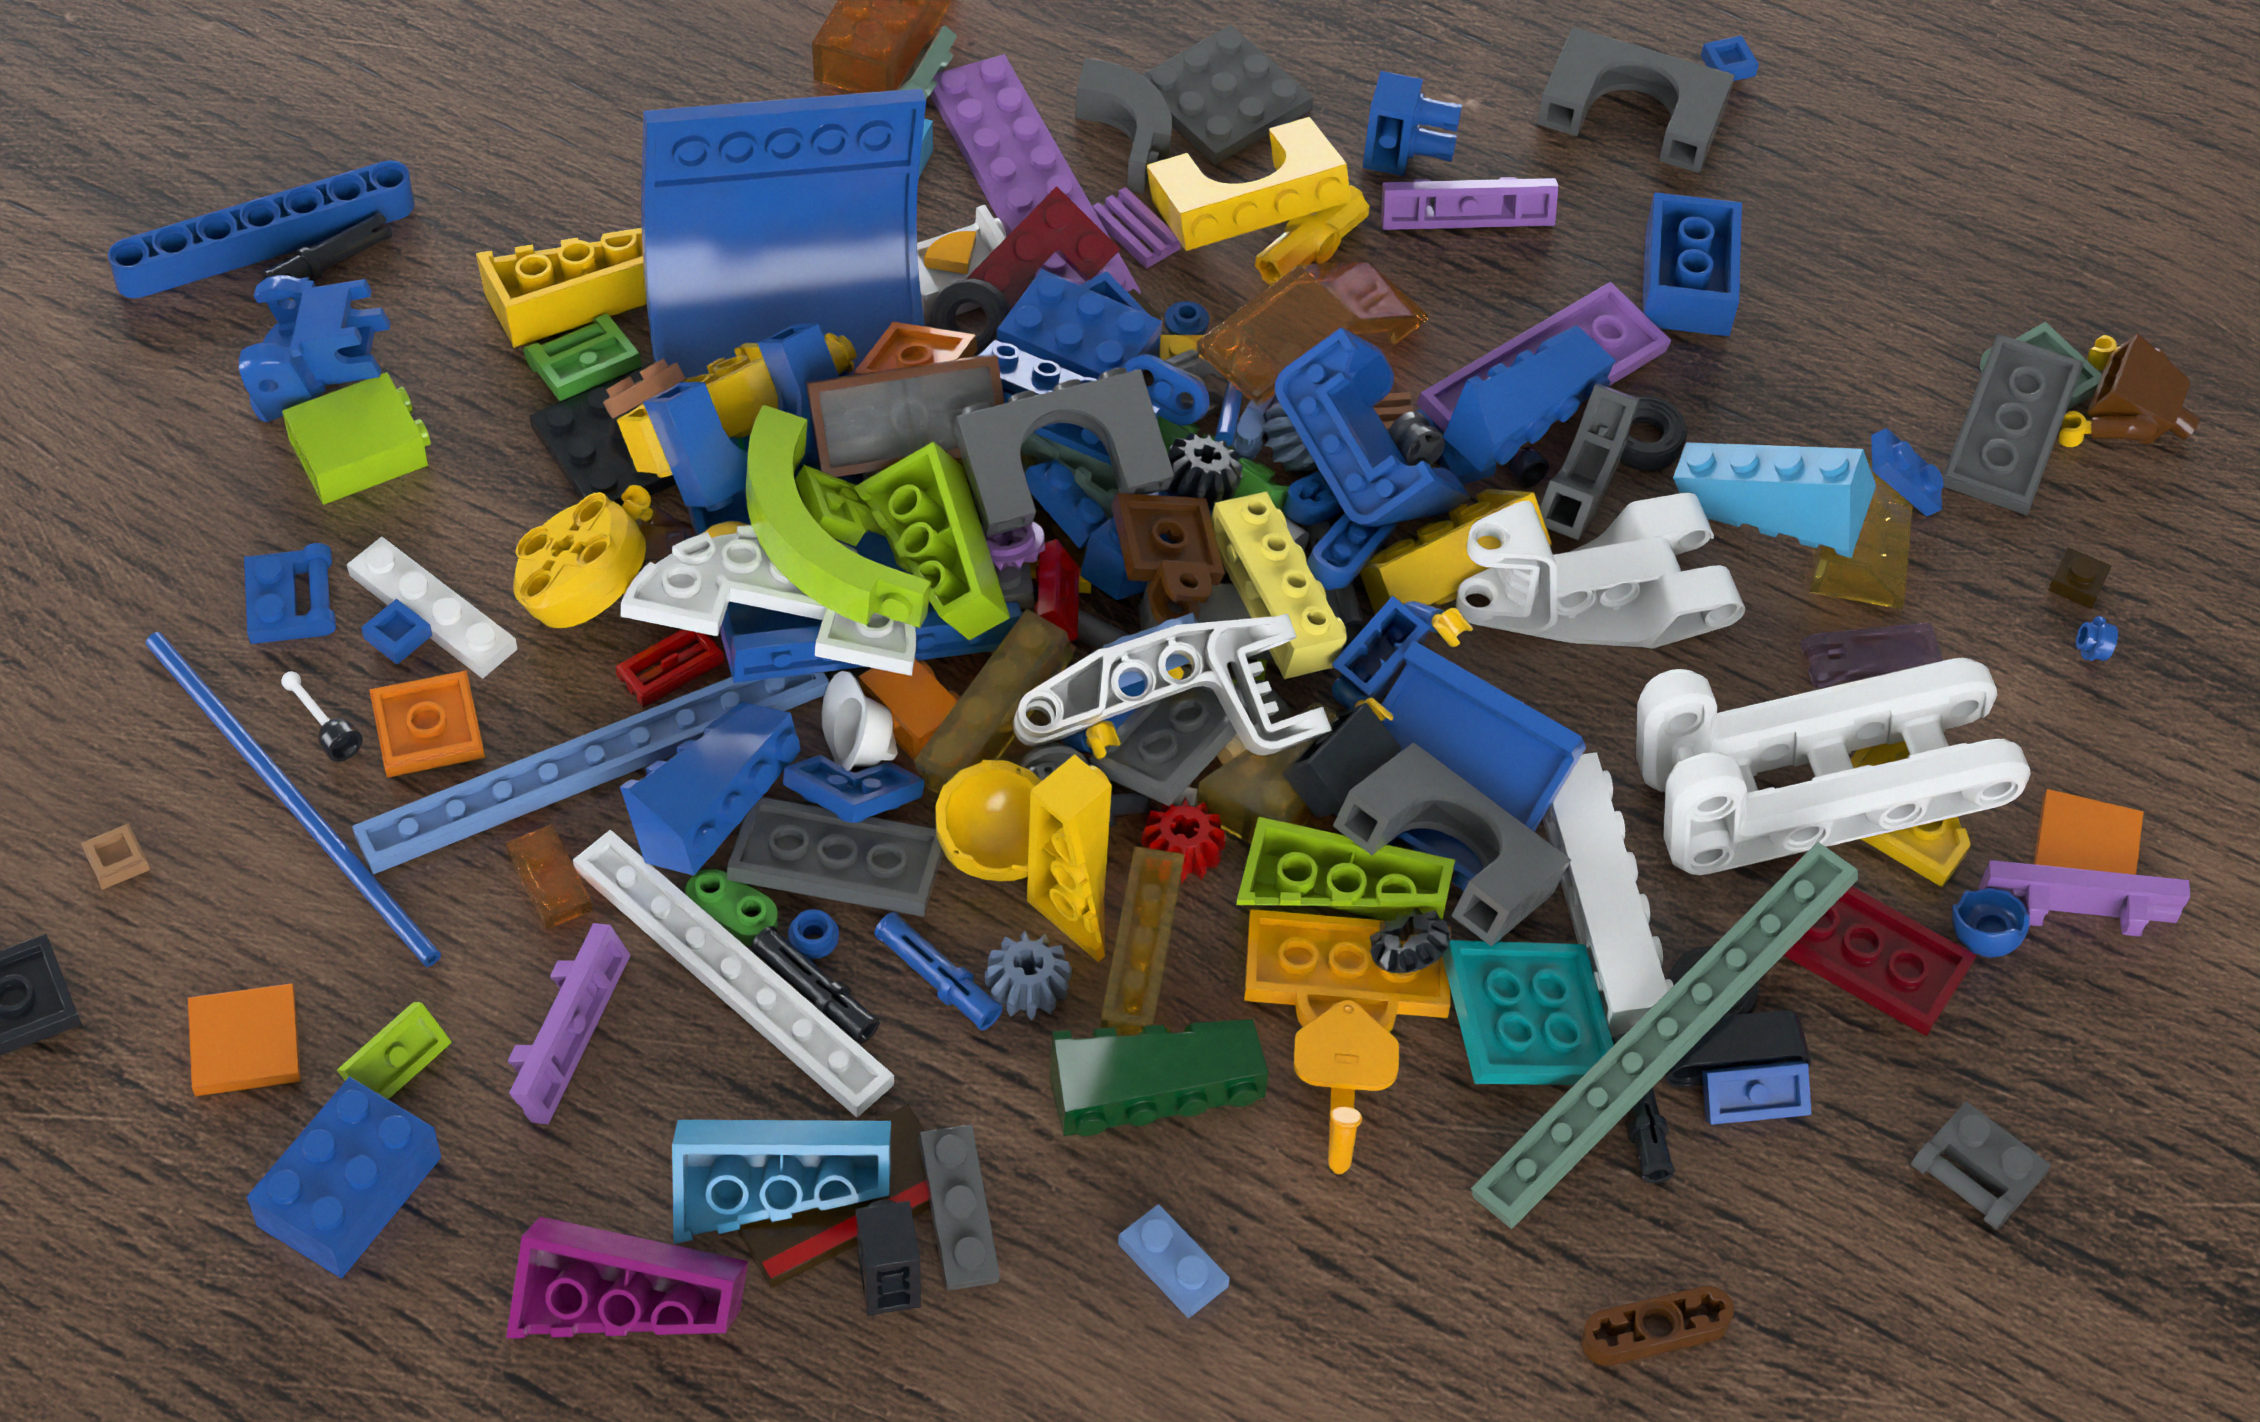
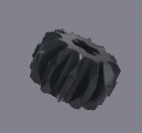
M1189 433L1186 439L1176 438L1173 445L1170 446L1168 457L1174 478L1169 488L1164 491L1177 494V497L1206 498L1209 510L1212 511L1215 503L1230 500L1234 497L1243 474L1241 472L1243 466L1238 462L1239 453L1234 450H1228L1226 441H1213L1209 434L1205 438H1199L1195 434Z

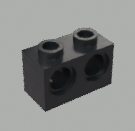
M880 1200L869 1204L866 1208L856 1209L858 1262L867 1316L920 1308V1255L910 1201L896 1203L892 1200Z

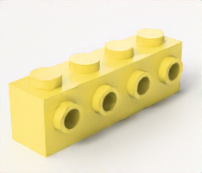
M1267 491L1215 503L1211 520L1221 560L1251 618L1273 617L1288 614L1297 638L1269 649L1283 678L1288 679L1333 668L1332 663L1341 654L1343 646L1347 641L1346 628L1343 621L1334 615L1328 604L1322 583L1315 580L1306 562L1304 550L1299 544H1295L1290 535L1283 512L1280 509H1276Z

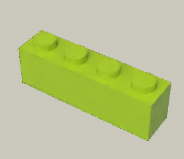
M932 442L854 487L860 498L871 509V514L878 525L885 530L893 542L892 546L900 558L906 562L913 572V576L931 581L929 601L940 618L968 640L1010 618L963 467L940 446Z
M1258 816L1236 905L1322 906L1385 921L1396 919L1397 912L1404 916L1409 915L1415 908H1418L1423 914L1429 911H1436L1440 919L1443 920L1455 860L1391 845H1385L1375 854L1370 855L1345 835Z

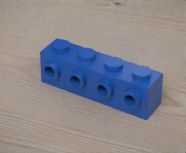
M994 340L978 355H997L1004 403H1008V399L1011 396L1025 391H1035L1036 395L1052 392L1056 385L1068 380L1080 379L1082 384L1096 380L1078 375L1060 367L1053 361L1042 360L1019 350L1012 344L1001 343L997 340ZM1153 406L1156 419L1158 420L1160 408ZM1054 423L1043 426L1033 432L1111 465L1109 455L1102 442L1092 432L1081 426L1070 423Z

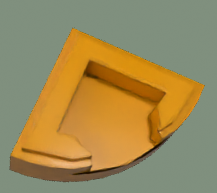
M976 231L953 232L936 240L925 253L924 266L930 269L968 274L976 245Z

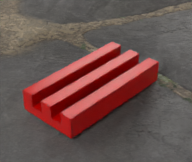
M681 629L615 666L616 675L621 682H626L629 692L632 695H637L638 703L644 708L724 663V656L722 650L708 634ZM696 640L699 641V643H697V644H695L694 646H692V647L686 649L685 651H683V652H681V653H679V654L676 653V652L679 651L680 649H682V648L688 646L689 644L695 642ZM661 661L660 665L654 667L653 669L645 672L644 674L638 677L636 676V674H638L639 672Z

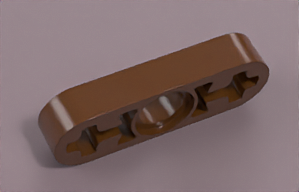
M1701 1286L1600 1310L1592 1314L1585 1324L1581 1337L1582 1350L1594 1363L1610 1366L1715 1341L1723 1337L1727 1332L1734 1315V1305L1730 1297L1723 1290L1713 1286ZM1701 1305H1705L1709 1312L1718 1311L1715 1322H1710L1706 1315L1696 1316ZM1653 1314L1661 1315L1670 1322L1672 1332L1664 1337L1653 1336L1644 1328L1643 1319ZM1690 1318V1320H1689V1322H1688V1325H1687V1327H1686V1330H1685V1329H1684V1319ZM1630 1321L1631 1332L1625 1333L1628 1323ZM1600 1329H1605L1609 1336L1619 1335L1614 1346L1609 1347L1605 1339L1596 1340Z

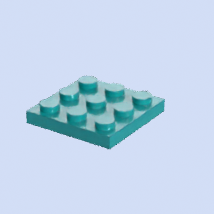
M1450 940L1449 946L1442 955L1474 1084L1575 1085L1614 1046L1585 944L1496 942L1491 947L1485 941Z

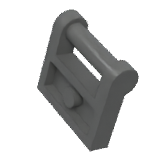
M1966 1101L1932 1140L1928 1141L1913 1159L1911 1166L1923 1175L1929 1172L1986 1215L1984 1221L1995 1230H1998L2044 1178L2051 1164ZM1945 1153L2001 1197L1999 1199L1943 1158V1154Z

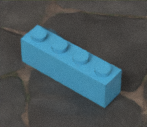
M1686 442L1673 476L1679 493H1692L1698 497L1707 519L1736 527L1743 523L1758 527L1761 534L1776 537L1778 533L1798 538L1800 544L1816 549L1819 544L1834 548L1836 554L1852 558L1876 487L1864 450L1856 448Z
M677 1120L672 1143L674 1244L693 1240L694 1235L717 1230L718 1234L739 1230L742 1224L771 1218V1221L774 1222L792 1218L793 1213L817 1207L822 1211L889 1196L891 1121Z

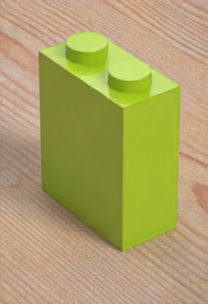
M387 372L381 374L380 377L364 380L282 410L289 441L323 505L428 466L425 447L431 445L427 429L421 419L413 420L411 416L413 408L404 387L396 389Z

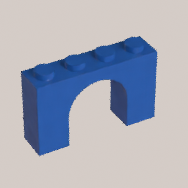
M793 324L758 342L776 389L778 410L807 419L805 454L798 467L808 461L806 455L816 450L806 382L839 377L819 324ZM680 382L643 402L685 506L705 507L706 511H715L732 503L733 494L743 489L746 491L748 451L736 446L725 433L705 382Z

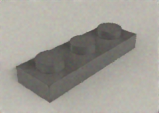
M972 1124L920 1132L918 1141L945 1291L998 1283L1000 1273Z

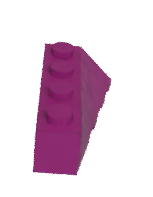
M540 1216L521 1238L506 1339L525 1338L528 1334H551V1337H573L576 1333H605V1336H626L629 1332L654 1331L655 1335L726 1333L740 1313L748 1261Z

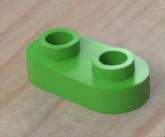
M718 869L702 870L693 875L687 882L686 895L743 945L751 946L755 937L766 927L774 926L778 929V914L775 903L768 896L745 883L727 880L726 872ZM708 888L718 889L714 893H706L703 891ZM748 911H757L760 913L755 917H748L744 915Z

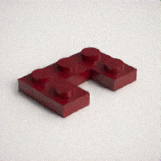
M1056 186L966 279L974 278L991 283L1003 293L1010 305V310H1012L1031 284L1028 280L1055 252L1087 282L1120 251V248Z

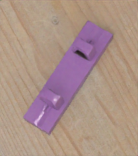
M1500 177L1499 180L1431 181L1430 179H1414L1413 182H1383L1380 222L1383 230L1554 226L1556 221L1558 183L1556 178L1517 179L1516 177ZM1430 197H1435L1434 211L1432 210Z
M1995 860L1989 861L1978 886V890L1994 888L2010 892L2025 906L2027 914L2030 916V925L2042 926L2043 919L2049 910L2120 917L2122 935L2142 936V931L2145 925L2149 923V920L2177 923L2184 906H2186L2190 899L2189 880Z
M593 923L575 961H557L550 978L554 980L560 991L533 1045H515L508 1059V1063L518 1073L509 1094L522 1107L524 1114L532 1123L549 1125L631 956L611 925Z

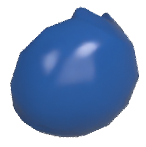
M1985 888L1973 892L1966 890L1958 904L1952 905V926L1957 940L1974 954L1988 958L2005 956L2021 945L2029 931L2030 916L2027 914L2025 906L2008 891L1994 888Z

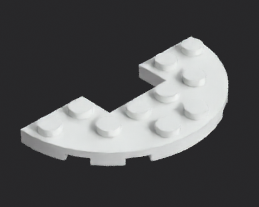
M752 525L737 526V533L713 538L706 532L672 546V554L656 564L650 562L642 569L628 587L621 602V617L718 636L729 601L820 619L822 624L816 640L815 656L911 676L913 672L916 652L915 626L892 620L877 613L872 615L866 626L843 617L819 604L791 583L771 562L760 545ZM839 542L851 551L857 553V550H855L854 548L842 542Z

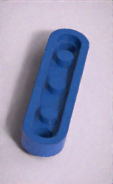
M1344 513L1314 546L1307 560V565L1315 580L1320 581L1324 589L1327 590L1347 587L1393 534L1398 523L1365 527L1351 521Z

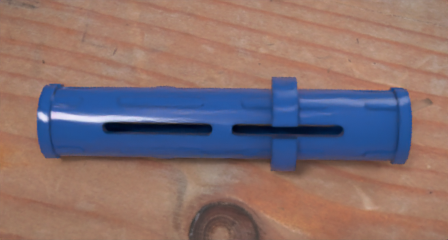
M897 912L887 914L878 923L874 932L876 938L883 941L913 970L938 990L937 997L943 1003L956 1006L981 1031L988 1029L997 1021L1003 1010L1002 1005L998 1001L993 1000L973 982L974 975L965 967L957 968L929 941L907 924Z

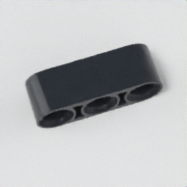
M1771 1011L1723 1016L1665 1074L1666 1082L1674 1087L1703 1086L1702 1070L1794 1061H1804L1808 1063L1809 1068L1811 1066V1056L1800 1016L1793 1011Z

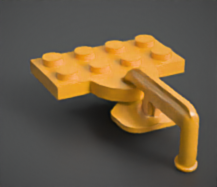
M1250 909L1244 1001L1295 1005L1298 1022L1303 1028L1295 1036L1294 1069L1299 1078L1310 1085L1331 1087L1328 1164L1334 1174H1343L1351 1166L1357 1127L1362 1122L1361 1113L1354 1109L1355 1090H1383L1391 1086L1397 1078L1399 1043L1390 1034L1397 1014L1448 1018L1450 1010V985L1443 958L1441 956L1433 964L1410 973L1387 972L1375 964L1370 953L1372 949L1370 936L1380 931V922L1384 920ZM1448 926L1451 936V926ZM1408 939L1401 942L1402 947H1404L1405 942H1408Z

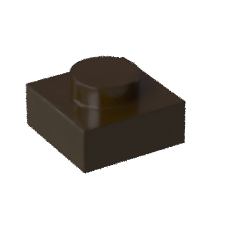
M2068 547L2048 591L2092 609L2112 565Z

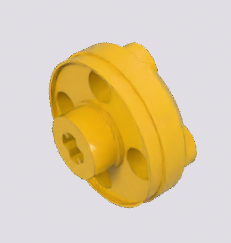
M601 492L588 495L578 504L559 512L542 526L533 528L521 538L515 552L518 557L513 581L515 597L533 617L549 627L567 628L586 622L616 602L626 591L630 582L635 579L646 553L644 535L639 530L637 523L622 506L610 501Z

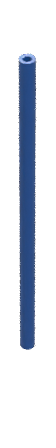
M161 632L151 634L146 640V646L422 964L425 967L434 965L441 957L440 951Z

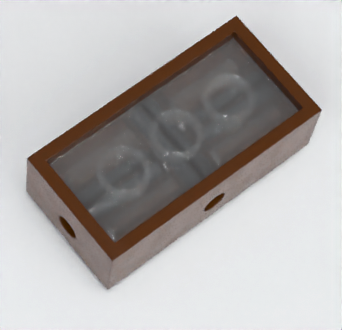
M995 354L806 382L819 471L834 477L885 470L932 442L940 446L953 459L962 458L953 430L956 417L962 415L963 409L974 404L989 403L990 407L1005 404L998 357Z

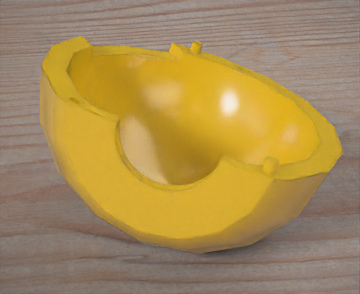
M982 760L979 764L960 770L949 782L943 785L935 806L936 837L953 866L970 876L984 880L1015 881L1028 877L1030 791L1042 780L1031 770L1012 762Z

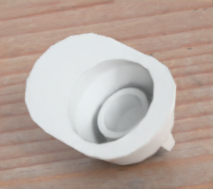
M841 671L835 674L827 686L821 712L822 729L835 763L844 767L846 771H850L852 767H873L879 764L881 760L895 759L898 752L895 736L892 731L893 720L890 710L886 706L864 696L857 679L852 673Z

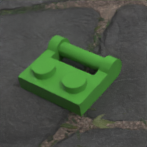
M607 313L593 318V324L543 345L536 342L523 349L525 358L532 371L537 372L559 401L642 367L640 353Z

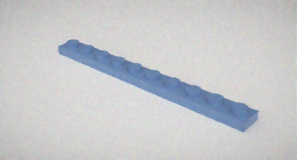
M824 672L734 683L732 677L353 825L354 837L374 875L653 764L657 760H663L676 755L677 746L687 739L697 741L703 737L706 726L741 702L786 711L824 696L829 681Z

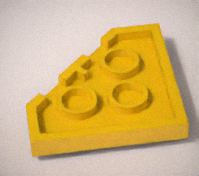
M1905 741L1890 745L1884 743L1858 749L1850 760L1853 768L1866 765L1877 766L1907 759L1910 753ZM1958 816L1861 839L1942 888L1965 858L1971 845L1966 828H1961Z

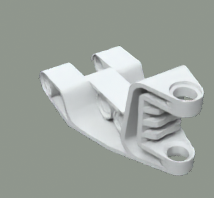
M1679 493L1632 502L1626 506L1607 530L1598 538L1570 552L1555 555L1551 551L1534 505L1530 501L1515 503L1482 518L1471 526L1467 542V554L1476 564L1491 568L1464 580L1458 589L1455 604L1468 623L1568 643L1645 647L1650 649L1730 626L1742 618L1745 613V606L1727 567L1717 565L1681 571L1675 555L1697 549L1708 542L1710 538H1714L1698 497L1692 493ZM1482 536H1493L1500 540L1502 546L1489 550L1480 546L1477 539ZM1479 593L1486 596L1491 603L1485 607H1474L1465 598L1470 594Z
M1288 614L1273 617L1175 625L1109 648L1099 649L1026 693L1018 705L1013 720V730L1018 740L1027 746L1036 747L1079 733L1099 721L1187 689L1205 686L1214 690L1244 747L1253 754L1262 756L1274 754L1332 731L1323 707L1271 724L1268 718L1279 711L1277 703L1273 701L1263 704L1261 697L1267 695L1271 691V687L1268 681L1259 684L1255 683L1254 677L1264 671L1262 663L1259 661L1248 664L1246 658L1297 638ZM1177 654L1186 657L1191 663V675L1182 680L1171 677L1166 671L1165 666L1168 657ZM1231 662L1251 720L1236 693L1227 669V663ZM1132 671L1141 675L1145 682L1144 693L1135 697L1124 694L1118 684L1121 674ZM1031 710L1041 711L1048 717L1049 724L1046 726H1036L1028 720L1026 713Z

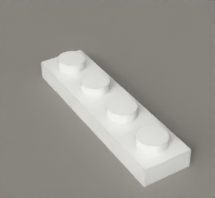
M380 537L347 564L349 576L386 605L398 599L427 621L432 631L430 639L482 679L517 650L516 638L385 538Z

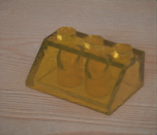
M1866 457L1876 487L1852 558L1838 555L1834 548L1819 544L1817 549L1814 548L1809 593L1903 609L1913 505L1872 471V458Z

